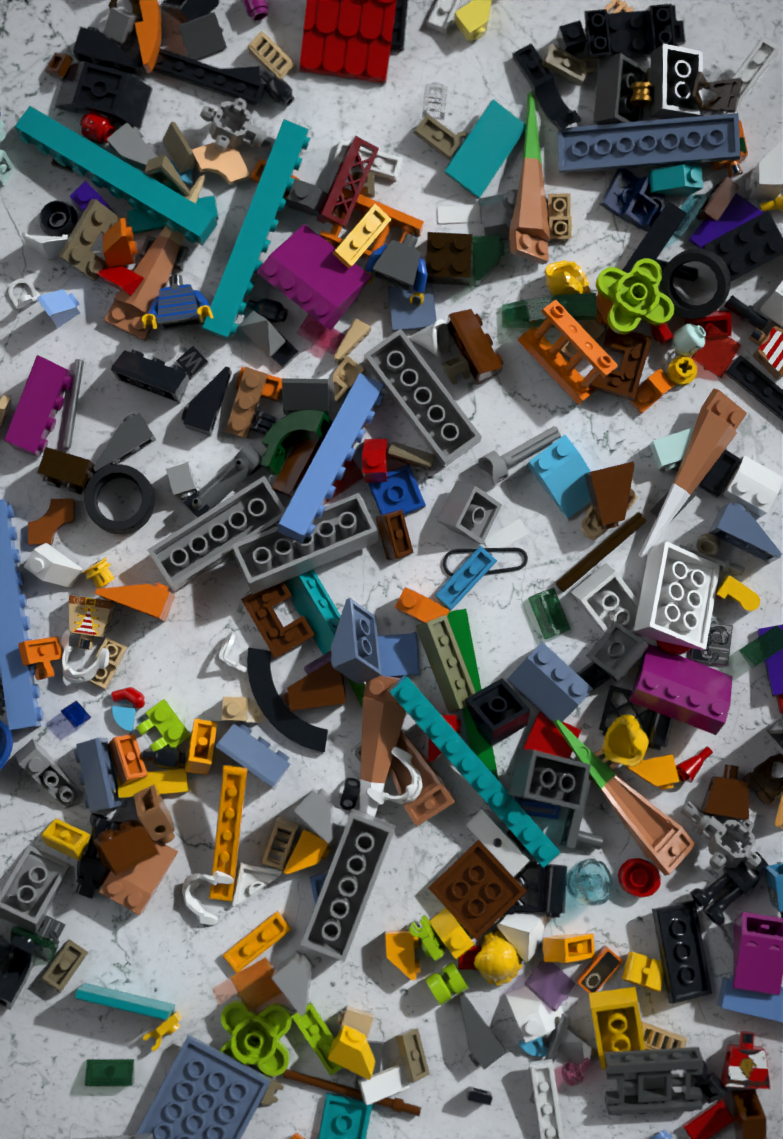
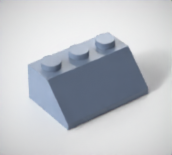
M543 642L506 679L553 724L554 720H559L562 723L593 690L588 683Z
M243 723L239 726L233 724L215 747L243 767L248 768L250 772L272 788L276 787L291 766V763L288 762L290 757L280 750L275 753L269 748L271 744L261 736L257 740L250 735L252 730Z
M99 737L76 744L77 749L74 750L76 762L81 765L82 772H79V779L81 785H85L86 795H84L86 808H90V812H96L122 806L120 798H118V786L108 739Z

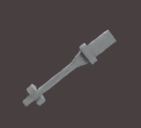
M687 544L686 547L683 545L679 546L721 565V571L727 572L728 570L740 576L744 573L745 567L732 563L731 559L726 558L725 561H721L693 550L692 544Z

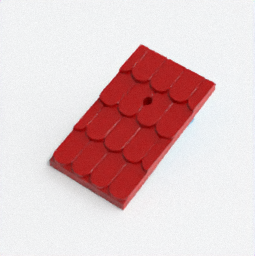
M307 0L299 71L387 83L397 0Z

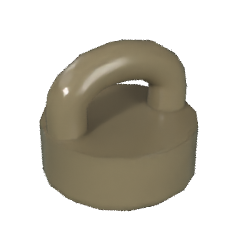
M706 533L700 535L696 547L699 552L708 556H714L719 551L721 541L717 536Z

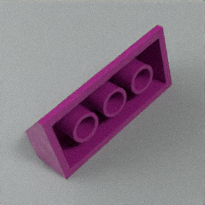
M39 355L36 356L4 439L11 447L36 457H40L41 452L44 453L45 447L48 446V440L46 439L49 431L52 432L56 424L55 415L57 410L60 411L64 403L63 394L65 389L68 390L72 382L71 374L66 368Z

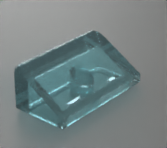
M692 194L687 197L680 209L685 211L687 215L673 234L678 239L682 238L707 199L705 194Z

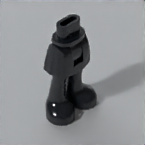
M91 813L89 820L92 826L90 841L85 854L77 862L76 882L79 884L76 893L93 899L95 891L100 889V886L104 884L111 872L102 864L101 859L96 857L97 849L93 840L98 838V835L105 831L109 824V829L114 830L119 828L122 823L111 821L109 817L98 813Z
M757 851L755 853L762 861L755 869L745 865L743 860L736 868L725 866L723 868L724 874L714 883L704 889L695 888L690 892L697 905L704 909L720 891L730 883L733 885L728 892L703 910L707 917L718 927L725 922L723 912L741 895L749 896L758 884L760 876L763 875L762 871L769 866Z

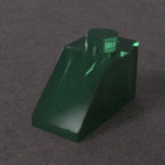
M499 235L472 237L475 287L480 286L499 265L501 256L505 255L504 242H500Z

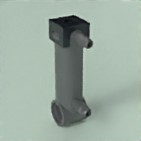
M250 444L245 446L224 469L183 503L197 518L220 503L248 476L258 471L262 467V457Z

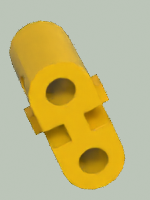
M628 952L621 980L634 985H640L655 992H661L664 981L662 963L659 960L647 958V956L639 953Z

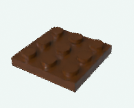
M480 840L475 842L428 887L475 940L527 892Z

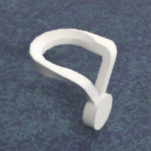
M16 279L9 287V296L16 310L30 302L37 301V298L40 296L33 283L27 279ZM20 283L29 285L33 297L25 295L17 300L13 293L15 286Z
M230 632L220 648L218 657L220 660L233 665V668L246 673V667L227 658V654L235 639V634Z

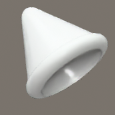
M438 319L435 323L413 334L411 340L441 358L445 356L449 347V328L443 319Z

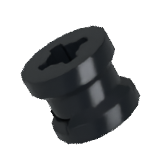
M256 411L254 415L255 421L251 423L250 429L266 435L272 424H275L277 418L268 413Z

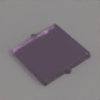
M544 957L536 967L532 968L531 975L524 983L553 1012H556L563 1001L568 999L567 995L576 984L553 962H544Z

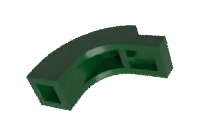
M301 410L283 417L270 428L263 438L262 444L267 450L263 454L261 466L270 475L278 476L287 453L295 444L303 440L323 442L333 422L325 412L317 410Z

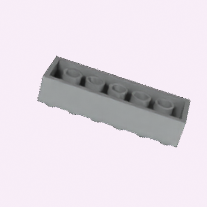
M401 328L364 354L365 363L380 383L384 384L383 387L444 468L481 441L482 436Z
M263 476L147 550L170 587L176 591L233 555V544L277 527L286 509L265 476Z
M354 494L326 506L320 519L316 517L313 523L316 527L310 538L306 537L303 544L278 532V526L233 544L234 557L251 594L253 595L377 543L378 530L360 494Z
M352 808L303 936L302 946L345 962L396 825Z

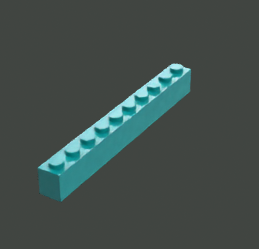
M31 106L27 108L14 126L18 133V138L27 145L31 143L43 155L47 156L49 154L55 157V161L64 167L66 165L70 166L80 177L86 176L97 187H104L110 190L109 192L115 198L125 199L132 208L145 211L147 216L154 221H162L169 230L175 233L177 231L182 233L185 239L193 244L197 242L203 246L217 226L214 214Z
M283 119L210 306L214 318L206 317L202 327L204 332L227 341L230 335L234 337L239 325L235 321L238 315H243L247 304L243 302L246 294H251L255 284L251 280L254 273L258 274L257 271L263 263L260 261L262 252L266 254L271 242L267 240L270 232L274 233L279 220L275 218L278 211L283 212L287 199H284L286 190L291 191L295 179L291 177L294 170L299 171L303 158L300 157L302 149L307 150L311 138L308 137L309 129Z
M406 675L402 676L387 690L543 868L561 853Z

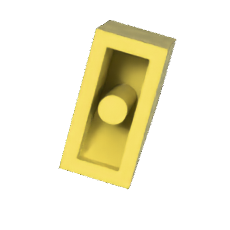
M472 0L455 12L454 23L468 42L473 39L478 40L485 35L492 0Z

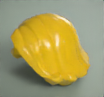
M563 260L547 265L544 272L546 285L550 293L557 300L568 301L576 297L585 300L589 297V282L582 268L576 262Z
M625 714L618 717L607 729L602 751L605 759L626 766L640 764L649 744L648 737L640 728L634 716Z
M496 930L494 933L489 932L484 936L482 949L475 957L474 964L481 976L487 980V983L501 986L503 983L511 982V979L518 975L517 972L523 966L521 963L523 959L502 932Z

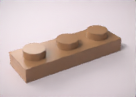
M245 367L225 432L248 438L251 430L250 426L253 423L268 376L267 373Z

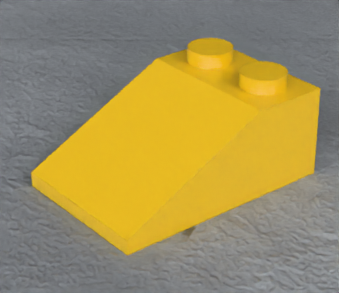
M629 987L589 993L601 1070L606 1067L605 1052L646 1050L636 988Z

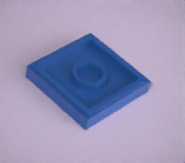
M409 464L387 472V482L368 483L380 515L400 509L406 515L426 507Z

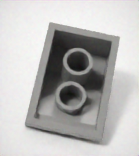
M28 845L0 892V917L36 934L68 872L70 864Z

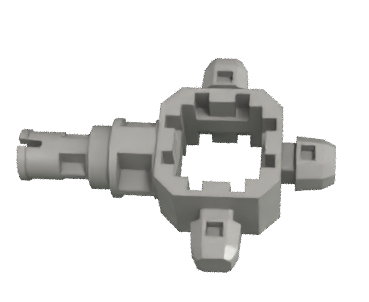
M237 98L234 103L230 101L222 102L218 111L209 106H204L201 111V118L207 122H212L209 133L212 139L216 140L214 145L218 151L223 152L228 146L231 148L240 147L241 142L251 145L252 148L254 146L259 149L264 147L271 151L276 139L267 136V132L261 130L262 127L251 124L252 116L245 109L246 101L241 98ZM229 117L230 121L234 123L239 122V126L242 128L240 131L236 130L233 133L231 132L232 129L226 126L225 128L221 127L222 123H220V120Z
M690 801L680 812L697 824L696 828L701 831L700 834L710 839L708 849L709 853L713 856L709 864L714 869H720L723 865L728 868H736L742 860L745 862V865L755 869L762 861L755 852L752 853L750 851L756 843L755 836L751 833L754 824L750 820L744 819L740 823L736 820H727L725 823H721L715 818L716 816H711L708 813L703 814ZM731 834L733 840L737 843L739 841L742 843V851L739 854L736 851L734 854L731 853V849L727 845H721L722 836H729Z

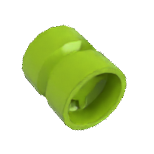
M454 962L443 967L442 973L435 972L425 979L440 1005L451 1000L452 994L459 995L469 988Z

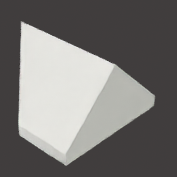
M525 911L506 914L496 925L525 963L539 949L547 920L546 912Z

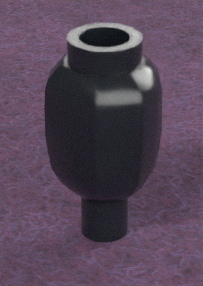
M267 71L261 74L260 78L266 84V92L277 104L288 107L293 103L295 98L292 95V88L283 79L271 77Z
M263 298L258 302L249 299L247 303V308L255 310L257 314L270 322H285L288 309L284 308L282 303Z
M165 746L155 752L144 750L142 759L152 761L157 767L175 770L179 767H184L186 753H181L179 748Z

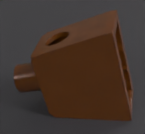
M725 764L723 778L711 777L701 812L749 820L748 782L737 780L739 766Z

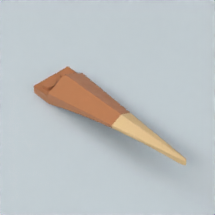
M205 172L190 190V195L185 197L195 204L206 178ZM166 226L133 271L141 275L144 280L132 296L122 291L118 292L104 319L105 323L144 342L146 341L153 326L148 325L144 329L142 317L148 313L155 297L159 295V290L167 287L184 238L182 233L178 231L175 233Z

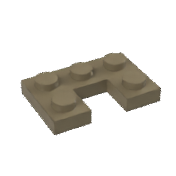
M91 199L58 257L90 280L97 281L99 276L96 273L104 269L106 261L93 253L91 248L100 233L104 234L120 217L96 199Z

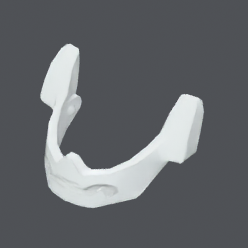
M68 629L64 632L60 646L64 650L62 672L67 681L76 684L89 681L99 669H104L108 666L109 650L102 648L93 665L82 672H75L67 665L69 655L73 650L71 645L72 635Z
M394 747L391 752L401 760L404 766H407L412 776V783L406 787V793L401 796H391L388 793H381L368 788L366 794L381 805L387 800L397 804L412 802L419 796L423 787L421 773L411 764L412 755L403 749Z
M215 871L212 876L198 873L187 876L182 887L185 905L197 914L196 918L199 923L217 924L218 917L206 912L199 905L195 898L194 890L199 886L200 883L198 881L200 879H204L213 885H217V883L233 884L234 879L220 871Z

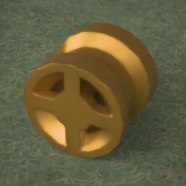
M648 82L633 83L631 85L633 96L630 99V104L637 107L652 105L653 98L651 97V92L653 91V84Z

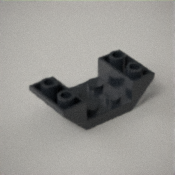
M672 4L650 5L643 11L608 14L607 9L584 11L588 57L601 59L619 53L630 59L651 56V53L662 44L676 46Z
M80 62L69 66L63 77L55 107L77 113L78 108L94 111L117 118L119 125L128 123L132 128L136 126L141 130L153 89L129 73L88 62Z

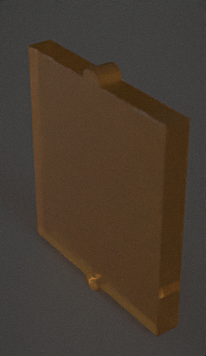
M266 957L230 977L238 992L237 997H241L248 1012L283 993L271 978L274 971Z

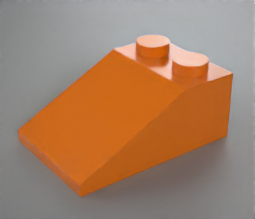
M155 582L154 586L140 584L95 590V594L104 599L165 622L175 599V595L171 593L172 589Z

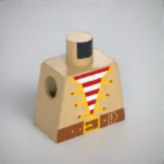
M69 595V631L72 634L80 635L78 648L92 650L94 637H106L116 607L115 602Z

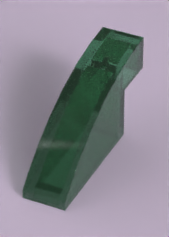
M596 293L554 295L502 305V328H532L533 326L539 328L547 318L541 311L554 300H557L575 320H595L597 316Z

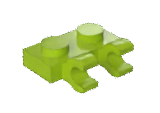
M165 699L145 712L149 719L136 727L141 735L146 734L155 726L162 734V738L150 745L154 752L167 745L178 747L191 736Z
M422 915V919L419 921L422 927H418L415 921H413L409 931L414 937L422 938L424 944L421 947L428 957L432 956L434 961L443 956L446 947L436 931L431 927L428 917Z

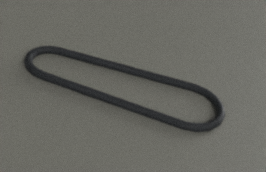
M477 548L454 549L449 551L443 559V567L446 573L450 576L453 575V573H451L447 569L446 565L447 558L452 553L475 552ZM484 548L486 551H520L524 555L522 565L488 570L486 574L519 570L527 564V553L521 548Z

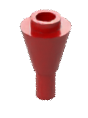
M706 746L698 755H694L677 764L678 778L683 782L692 783L703 762L713 751Z

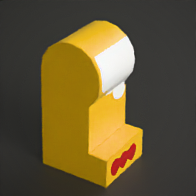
M730 575L724 578L716 590L715 597L721 601L727 597L736 603L738 609L744 613L752 612L760 605L758 594Z

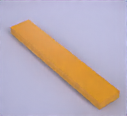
M226 765L223 767L212 875L215 871H220L230 875L234 882L233 884L217 883V885L211 883L209 899L229 902L233 900L248 768Z

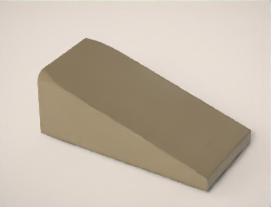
M165 154L148 160L145 173L183 197L190 195L188 188Z
M69 939L43 975L41 981L61 994L88 952Z

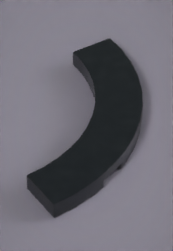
M248 648L247 670L253 696L264 716L281 734L295 743L312 750L325 752L328 729L319 728L303 721L290 711L280 698L271 673V651Z

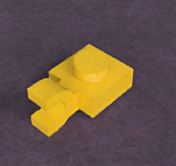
M176 1010L168 1020L163 1021L156 1029L147 1032L142 1037L144 1041L150 1037L156 1039V1044L151 1048L153 1052L160 1047L162 1036L165 1033H168L170 1036L180 1027L178 1022L182 1019V1016Z

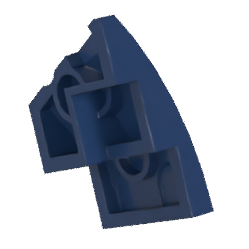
M617 169L600 205L624 221L648 232L665 207V194L651 193L650 175L639 179L627 169Z

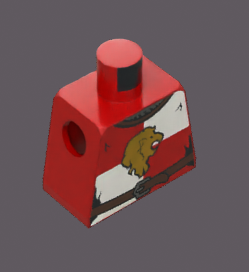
M741 1031L739 1045L728 1044L720 1078L724 1086L770 1089L766 1051L761 1046H754L753 1032Z

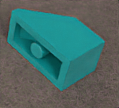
M683 164L649 171L651 193L688 197L703 189L701 166Z

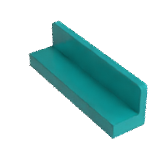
M312 569L288 579L284 583L292 595L290 598L300 617H305L315 635L313 639L325 656L331 652V645L341 615L316 572Z

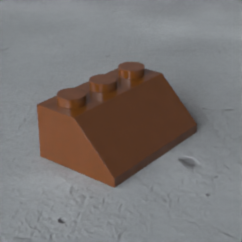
M472 309L449 314L447 319L449 332L461 355L467 360L470 367L469 370L477 385L500 374L503 368L502 365H504L500 354H495L492 349L493 341L488 333L484 334L481 328L483 323L478 314L474 315Z

